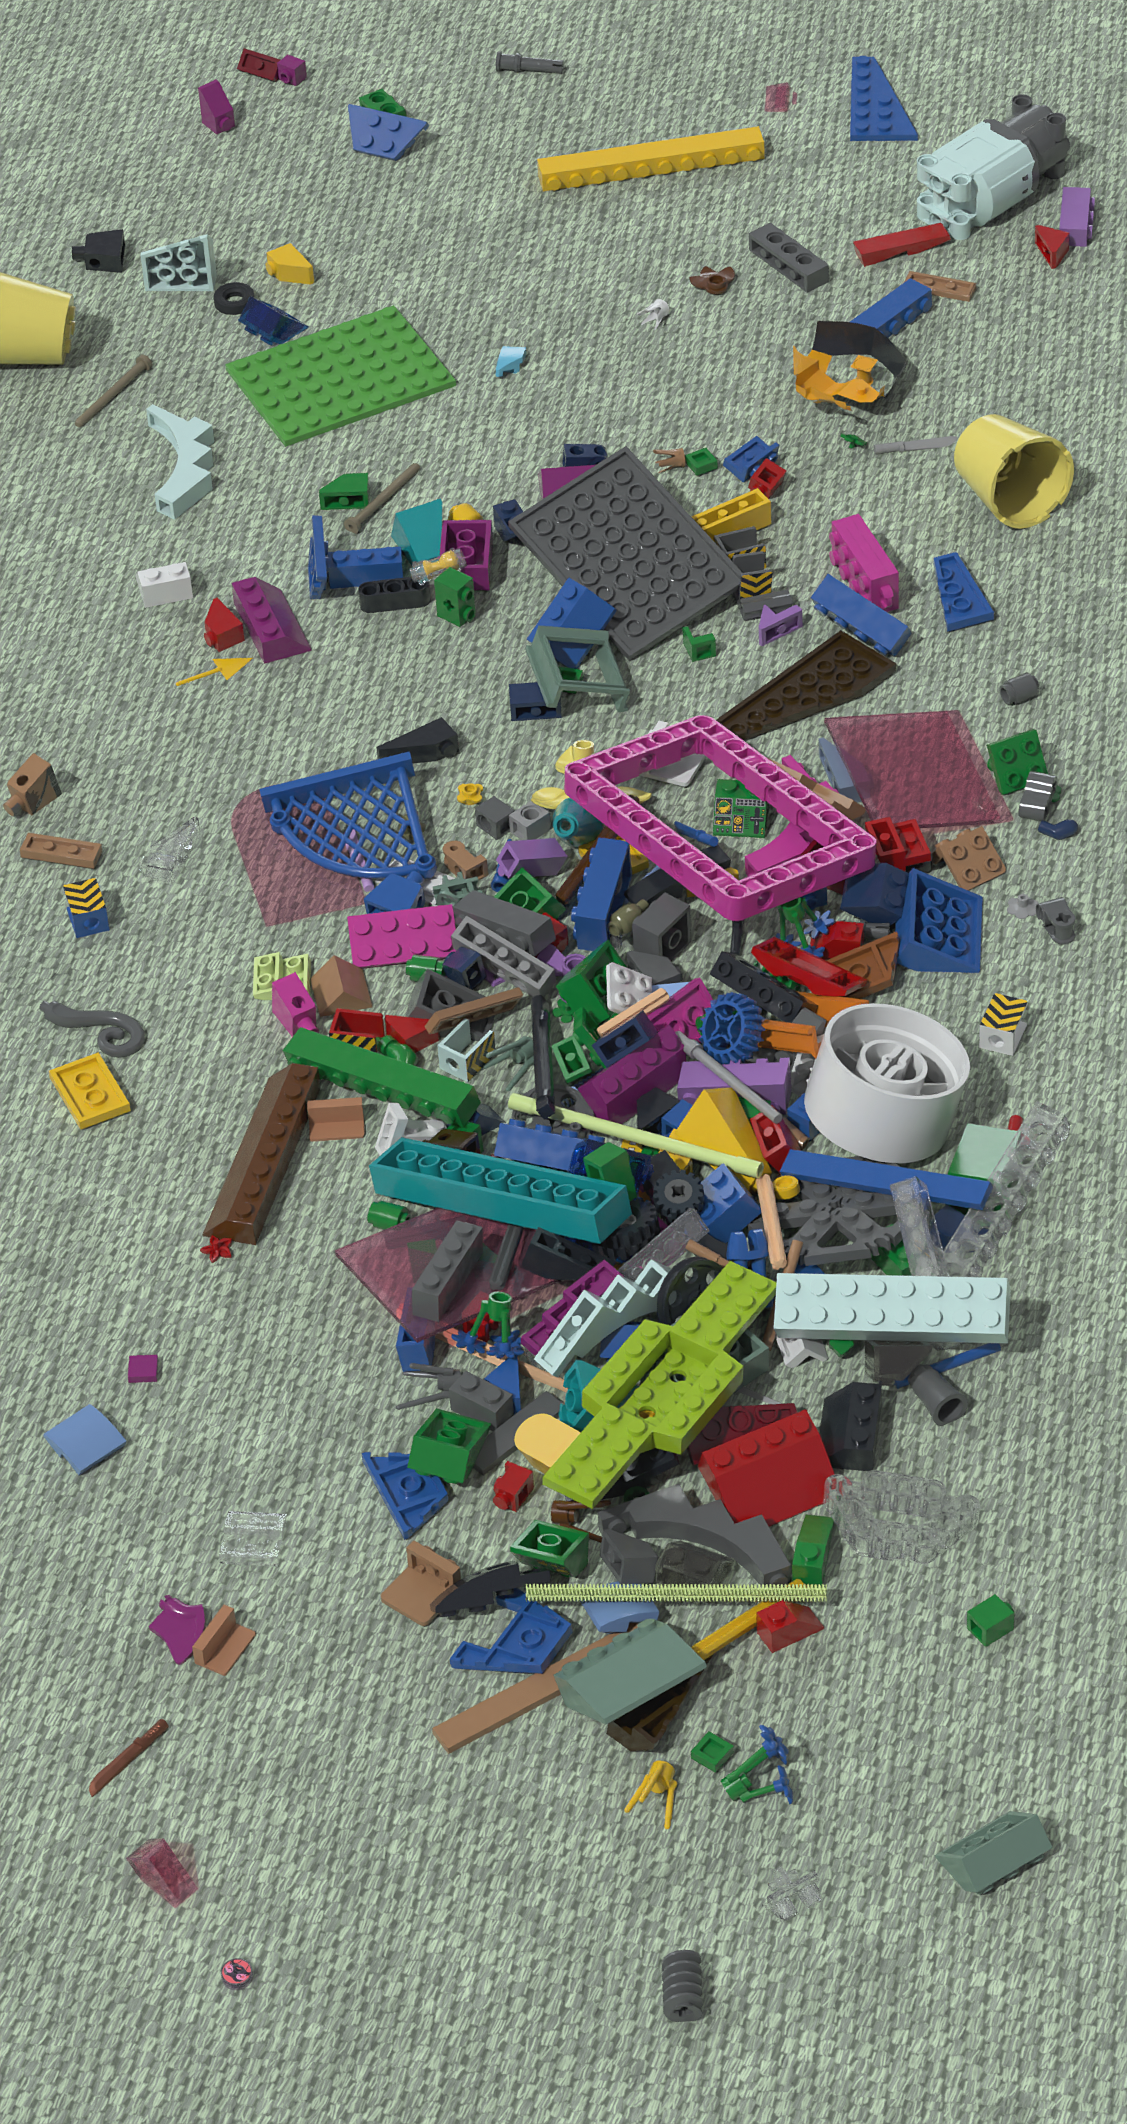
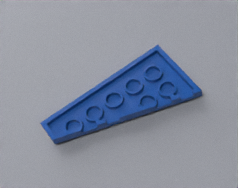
M852 57L850 141H918L917 132L875 57Z

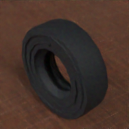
M240 282L226 283L215 290L213 296L215 308L226 315L243 314L249 311L255 304L253 289L249 285ZM231 296L242 297V299L238 301L226 300L228 297Z

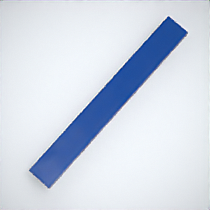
M792 1149L789 1150L780 1170L782 1176L789 1175L796 1177L798 1180L978 1210L984 1209L993 1189L989 1181Z

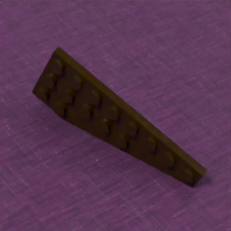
M840 630L716 719V721L744 741L863 696L896 672V663Z

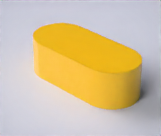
M536 1414L526 1419L519 1426L514 1441L516 1447L535 1469L545 1474L581 1432L551 1415Z

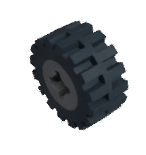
M672 1170L671 1175H668L667 1172L663 1174V1180L659 1178L653 1189L656 1212L660 1213V1217L663 1220L667 1217L669 1223H673L674 1220L677 1221V1224H682V1220H686V1223L691 1222V1217L696 1219L699 1216V1212H702L704 1204V1189L698 1177L695 1178L691 1172L687 1175L686 1170H681L680 1173Z

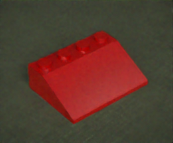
M806 1409L702 1452L698 1468L715 1500L721 1499L734 1524L762 1514L768 1526L771 1527L842 1496L820 1434Z

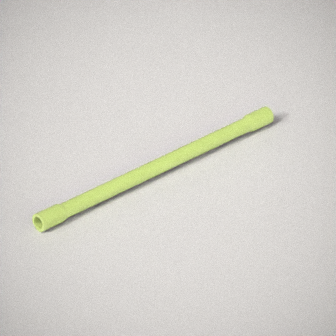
M517 1093L510 1095L508 1100L509 1109L530 1115H539L536 1111V1099ZM555 1106V1114L548 1117L567 1124L578 1122L585 1129L663 1151L666 1150L667 1152L720 1166L724 1163L729 1169L754 1178H760L763 1173L764 1164L760 1161L742 1156L736 1157Z

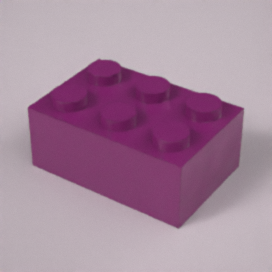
M443 520L439 562L446 555H456L459 564L454 569L473 578L474 591L490 590L493 551L492 520ZM440 569L439 575H441L446 569Z

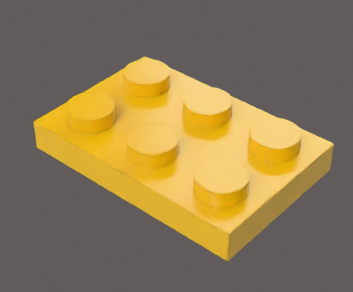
M99 1052L49 1070L52 1083L80 1130L131 1111L130 1103Z

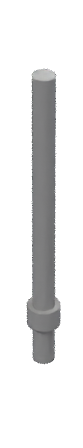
M681 1031L675 1032L684 1045V1052L688 1056L699 1060L772 1122L777 1124L782 1120V1115L707 1054L700 1043L694 1039L690 1040Z

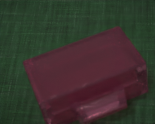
M788 82L766 86L765 112H787ZM793 92L792 105L797 104L796 92Z

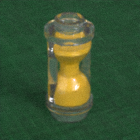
M451 548L450 551L444 552L437 558L421 560L419 562L414 561L412 563L413 567L410 568V573L414 582L418 581L420 585H424L425 582L441 575L449 567L461 572L462 568L467 567L461 548L456 550Z

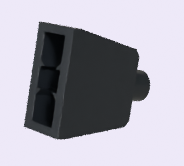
M123 229L87 234L85 246H72V259L85 260L86 270L122 273L126 247Z

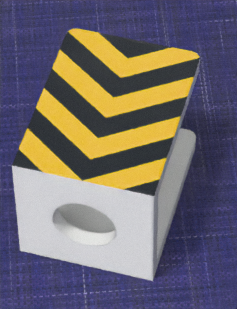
M995 993L980 1023L979 1048L1013 1056L1027 1027V1023L1020 1020L1028 1002L1023 999Z

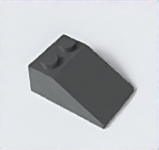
M426 969L413 988L405 1017L430 1019L436 1011L486 996L430 969ZM495 1015L469 1023L472 1041H480L491 1030ZM455 1027L440 1031V1037L445 1038Z

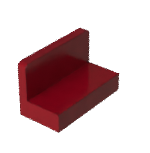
M243 48L237 69L276 82L279 79L277 63L281 59Z

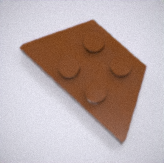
M897 931L826 960L867 979L866 986L846 996L839 997L861 999L893 986L900 945Z

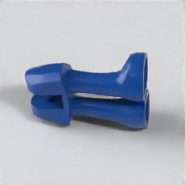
M760 1228L749 1231V1251L745 1234L742 1231L731 1232L727 1246V1260L733 1261L747 1269L748 1262L751 1261L752 1271L767 1278L766 1257L769 1255L763 1230ZM775 1296L765 1308L773 1306Z

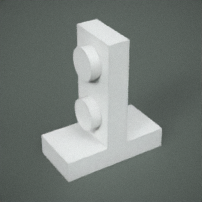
M388 1103L375 1149L381 1155L401 1137L417 1141L430 1140L439 1131L447 1129L442 1120L408 1119L399 1103Z

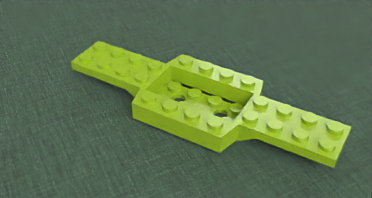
M730 1261L674 1326L645 1319L582 1390V1407L591 1413L594 1418L544 1474L542 1485L593 1509L640 1453L657 1448L682 1454L743 1382L744 1366L731 1357L729 1352L733 1344L774 1298L777 1282ZM667 1349L665 1358L650 1372L640 1387L635 1389L627 1402L620 1408H617L620 1402ZM673 1374H682L686 1377V1380L673 1382L670 1377ZM643 1410H651L655 1413V1416L644 1419L639 1416V1413Z

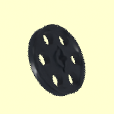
M690 1257L677 1263L668 1272L659 1289L657 1298L659 1322L666 1325L675 1323L676 1319L679 1316H683L694 1303V1301L692 1302L693 1298L697 1300L710 1285L706 1281L708 1273L711 1270L714 1271V1280L723 1270V1267L703 1257ZM689 1268H692V1277L686 1282L685 1273ZM673 1291H676V1300L670 1305L669 1296Z

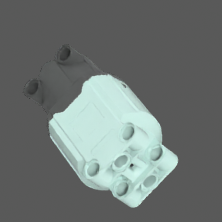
M1016 95L1012 98V115L1002 122L995 119H985L932 154L919 156L917 158V179L929 189L920 193V196L917 198V217L929 225L942 223L950 237L956 240H965L970 237L972 227H982L1033 194L1038 187L1039 176L1045 174L1049 179L1062 178L1065 174V157L1070 149V141L1066 136L1065 115L1053 113L1047 105H1032V98L1028 95Z

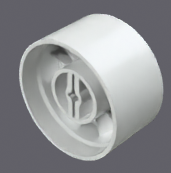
M873 1003L852 1006L832 1017L826 1027L805 1092V1109L811 1122L827 1139L855 1155L888 1163H909L923 1160L938 1152L947 1139L969 1076V1057L957 1037L937 1021L919 1012L888 1004Z

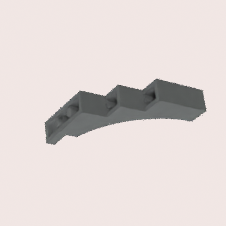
M680 1484L598 1512V1527L602 1536L604 1529L623 1533L626 1529L631 1528L637 1539L671 1538L690 1541L727 1555L745 1568L760 1584V1587L762 1584H764V1588L766 1584H768V1588L769 1584L772 1587L773 1584L775 1586L779 1584L780 1588L781 1584L784 1587V1584L787 1585L791 1582V1564L762 1514L734 1524L721 1499L693 1508Z

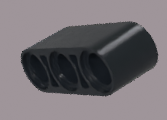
M423 576L369 581L362 583L358 587L360 609L366 613L421 608L431 602L430 582Z

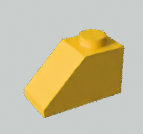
M291 243L266 252L267 262L265 266L270 276L274 275L279 281L310 285L314 283L313 266Z

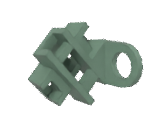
M457 872V878L448 880L447 875H443L442 885L433 886L436 905L453 904L454 906L472 890L483 893L476 886L478 877L464 879L462 872ZM460 889L458 892H451L452 890Z

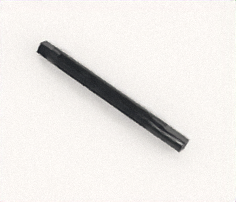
M536 995L531 1000L536 1111L545 1120L555 1114L550 1009L546 999L542 995Z

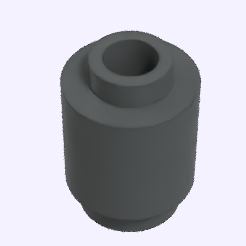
M1028 672L1006 680L1000 686L1001 698L1006 704L1013 703L1015 705L1036 696L1039 683L1034 675Z

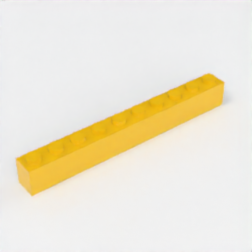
M757 126L537 159L538 177L543 191H555L570 187L765 159L764 140L760 128Z

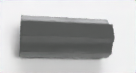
M789 590L739 599V609L743 620L761 617L764 605L768 606L775 614L792 607Z

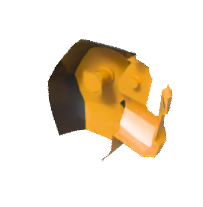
M817 321L813 347L808 356H804L793 346L796 391L811 402L817 404L821 402L834 403L842 409L852 411L851 407L847 406L846 402L835 400L833 395L838 394L858 402L871 403L883 397L885 398L907 365L904 356L885 335L875 327L859 323ZM858 355L851 365V368L857 369V377L846 383H836L825 373L832 356ZM860 355H871L875 359ZM877 361L881 362L894 376L892 387L885 395V385L880 389V392L870 386L874 381L871 377V370Z

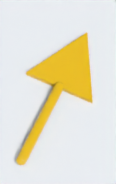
M253 658L212 659L218 668L178 681L176 686L217 672H221L225 679L228 680Z

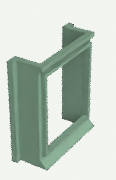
M538 625L532 645H526L525 650L547 707L556 708L562 691L568 690L609 693L617 712L628 711L626 701L630 689L625 685L609 644V631ZM548 640L599 644L595 655L606 683L563 680Z

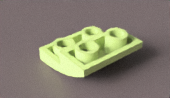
M280 952L254 957V999L272 1000V982L296 972L310 995L311 959L309 955L303 954L283 959Z

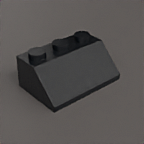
M852 1382L824 1398L819 1434L833 1469L873 1472L882 1408V1384Z

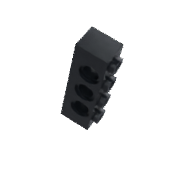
M721 951L710 972L711 976L736 992L747 995V997L756 1001L758 1006L784 1022L792 1023L803 1008H807L815 1013L818 1007L814 1002L737 954Z

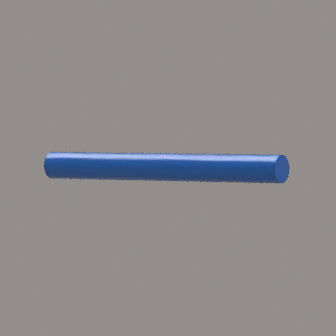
M987 1343L933 1363L930 1366L939 1373L999 1352L1001 1351V1346L999 1343ZM911 1372L893 1378V1383L897 1389L910 1385L908 1377Z

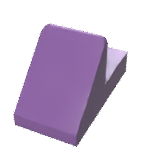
M796 604L775 614L768 606L764 605L759 623V644L764 646L803 627L802 609Z

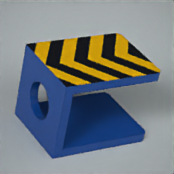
M96 878L63 886L69 904L67 912L76 938L110 931L106 906Z

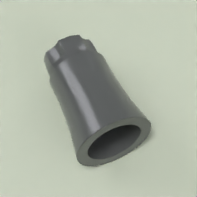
M919 1364L911 1370L908 1383L927 1408L936 1425L944 1426L964 1415L968 1407L967 1397L950 1385L938 1371L934 1370L929 1364Z

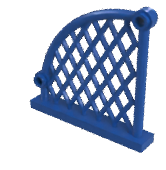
M410 751L259 789L265 813L273 811L270 817L272 830L279 835H283L290 845L302 856L325 869L362 878H386L390 874L403 877L408 876L412 871H416L424 879H429L437 871L435 858L428 854L408 779L415 776ZM398 780L402 797H399L390 790L394 781ZM374 786L382 791L379 800L370 795ZM354 791L362 796L359 805L350 800ZM387 795L395 800L392 810L383 805ZM334 796L342 801L339 810L330 805ZM367 800L375 805L371 815L363 810ZM314 801L322 806L318 816L310 811ZM401 802L405 804L408 816L407 821L396 814ZM347 805L355 810L351 820L343 815ZM294 806L302 811L298 821L290 816ZM380 809L389 815L385 824L376 819ZM327 810L335 815L331 825L323 820ZM307 815L315 820L311 830L303 825ZM360 815L368 820L365 829L356 824ZM393 819L402 824L398 834L389 828ZM339 820L348 825L344 834L336 829ZM373 824L381 829L378 839L369 834ZM319 825L328 830L324 840L315 834ZM407 826L411 827L414 845L402 838ZM353 829L361 834L357 844L349 839ZM299 830L308 835L305 843L297 837ZM386 833L395 839L391 848L382 843ZM333 834L341 839L337 849L329 844ZM366 838L375 844L371 853L362 848ZM312 839L321 844L317 853L309 848ZM399 843L408 848L404 858L395 852ZM345 844L354 849L350 858L342 853ZM379 848L388 854L384 863L375 858ZM325 849L334 854L332 860L322 856ZM417 850L418 857L415 864L408 865L413 851ZM359 853L367 858L364 867L355 863ZM340 858L347 864H342L337 861ZM392 858L403 865L400 867H388ZM373 862L379 868H370Z

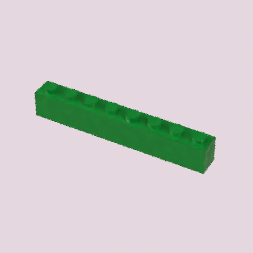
M302 1027L298 1029L282 1050L288 1065L295 1063L318 1067L320 1080L325 1079L339 1087L345 1086L354 1089L360 1094H369L383 1102L399 1103L403 1109L418 1111L426 1117L432 1116L450 1125L456 1124L464 1127L481 1104L473 1085Z

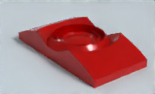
M776 937L753 946L751 950L752 955L772 975L787 976L794 982L807 986L815 995L846 996L866 986L867 979Z

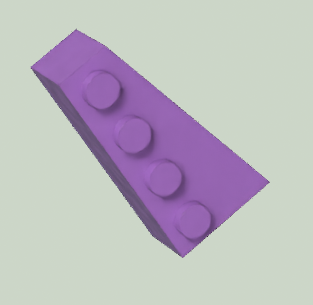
M767 1058L756 1059V1063L743 1064L741 1059L738 1063H733L730 1060V1064L722 1065L763 1100H770L771 1105L780 1114H787L792 1091L790 1058H780V1061L775 1063H768ZM700 1061L682 1063L677 1086L678 1101L683 1099L693 1105L703 1089L730 1088L728 1084Z

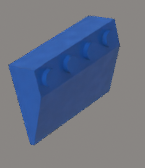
M912 868L909 872L902 917L896 921L895 932L897 931L900 938L897 964L920 972L979 973L983 897Z

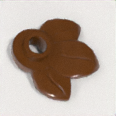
M704 266L700 276H691L689 280L693 286L705 289L708 293L721 294L728 289V284L734 280L735 272L730 266L722 269L719 273Z

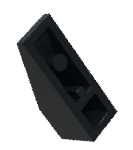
M441 717L377 746V759L410 751L413 764L439 761L445 757H451L459 751L458 734Z
M538 1227L528 1246L520 1268L545 1279L579 1280L603 1260H606L613 1267L616 1261Z

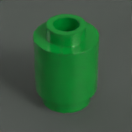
M413 955L412 959L407 960L406 975H410L411 981L418 982L426 969H430L445 977L442 966L444 960H440L439 957Z
M379 1201L371 1204L367 1221L373 1224L375 1228L400 1233L403 1229H408L411 1214L408 1213L407 1207Z

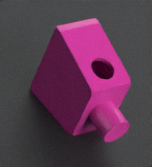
M296 972L272 982V1012L289 1034L293 1037L300 1027L319 1033V1029L316 1026L315 1003Z

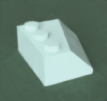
M208 234L141 252L145 291H214L217 273L213 239Z

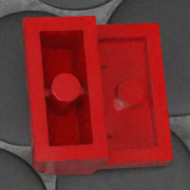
M886 817L865 822L866 832L876 839V855L880 863H888L906 872V866L931 861V852L916 819L893 824L891 818Z

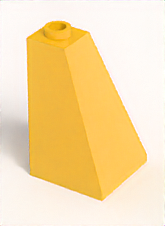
M731 1087L703 1089L675 1131V1134L686 1143L736 1157L742 1156L763 1162L764 1169L761 1176L763 1177L765 1174L770 1176L772 1171L763 1157L757 1138L735 1090ZM708 1163L715 1170L719 1167L717 1165ZM731 1170L741 1180L751 1195L758 1194L757 1178Z

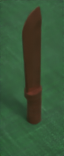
M159 1719L141 1738L137 1737L128 1748L93 1778L89 1786L91 1797L101 1791L142 1751H145L168 1729L169 1725L165 1720Z

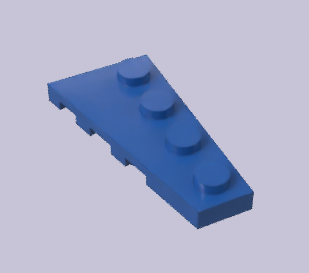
M953 552L934 557L933 566L947 632L994 620V611L958 553Z

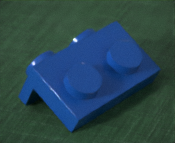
M755 436L726 457L723 466L744 483L752 477L766 458L774 463L776 462L780 445L775 442L768 446L758 436Z

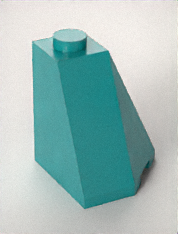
M441 498L395 514L391 537L398 547L401 546L402 553L416 573L420 571L425 572L424 563L435 564L439 562L442 533Z
M576 1360L564 1376L563 1387L568 1388L565 1396V1404L560 1403L559 1409L560 1421L579 1432H582L594 1418L591 1413L582 1407V1390L601 1370L582 1360ZM635 1385L633 1389L626 1395V1397L620 1402L617 1408L623 1406L627 1402V1400L633 1395L635 1389L639 1388L640 1386Z

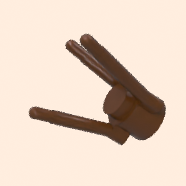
M553 1501L551 1506L552 1523L589 1533V1539L602 1543L601 1536L571 1525L572 1522L578 1521L579 1509H589V1507L574 1501ZM599 1501L594 1508L610 1506L611 1501Z

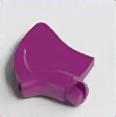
M165 1595V1601L161 1599L159 1602V1607L163 1611L149 1625V1630L166 1643L174 1662L177 1665H182L193 1655L192 1646L206 1629L203 1605H187L171 1595Z

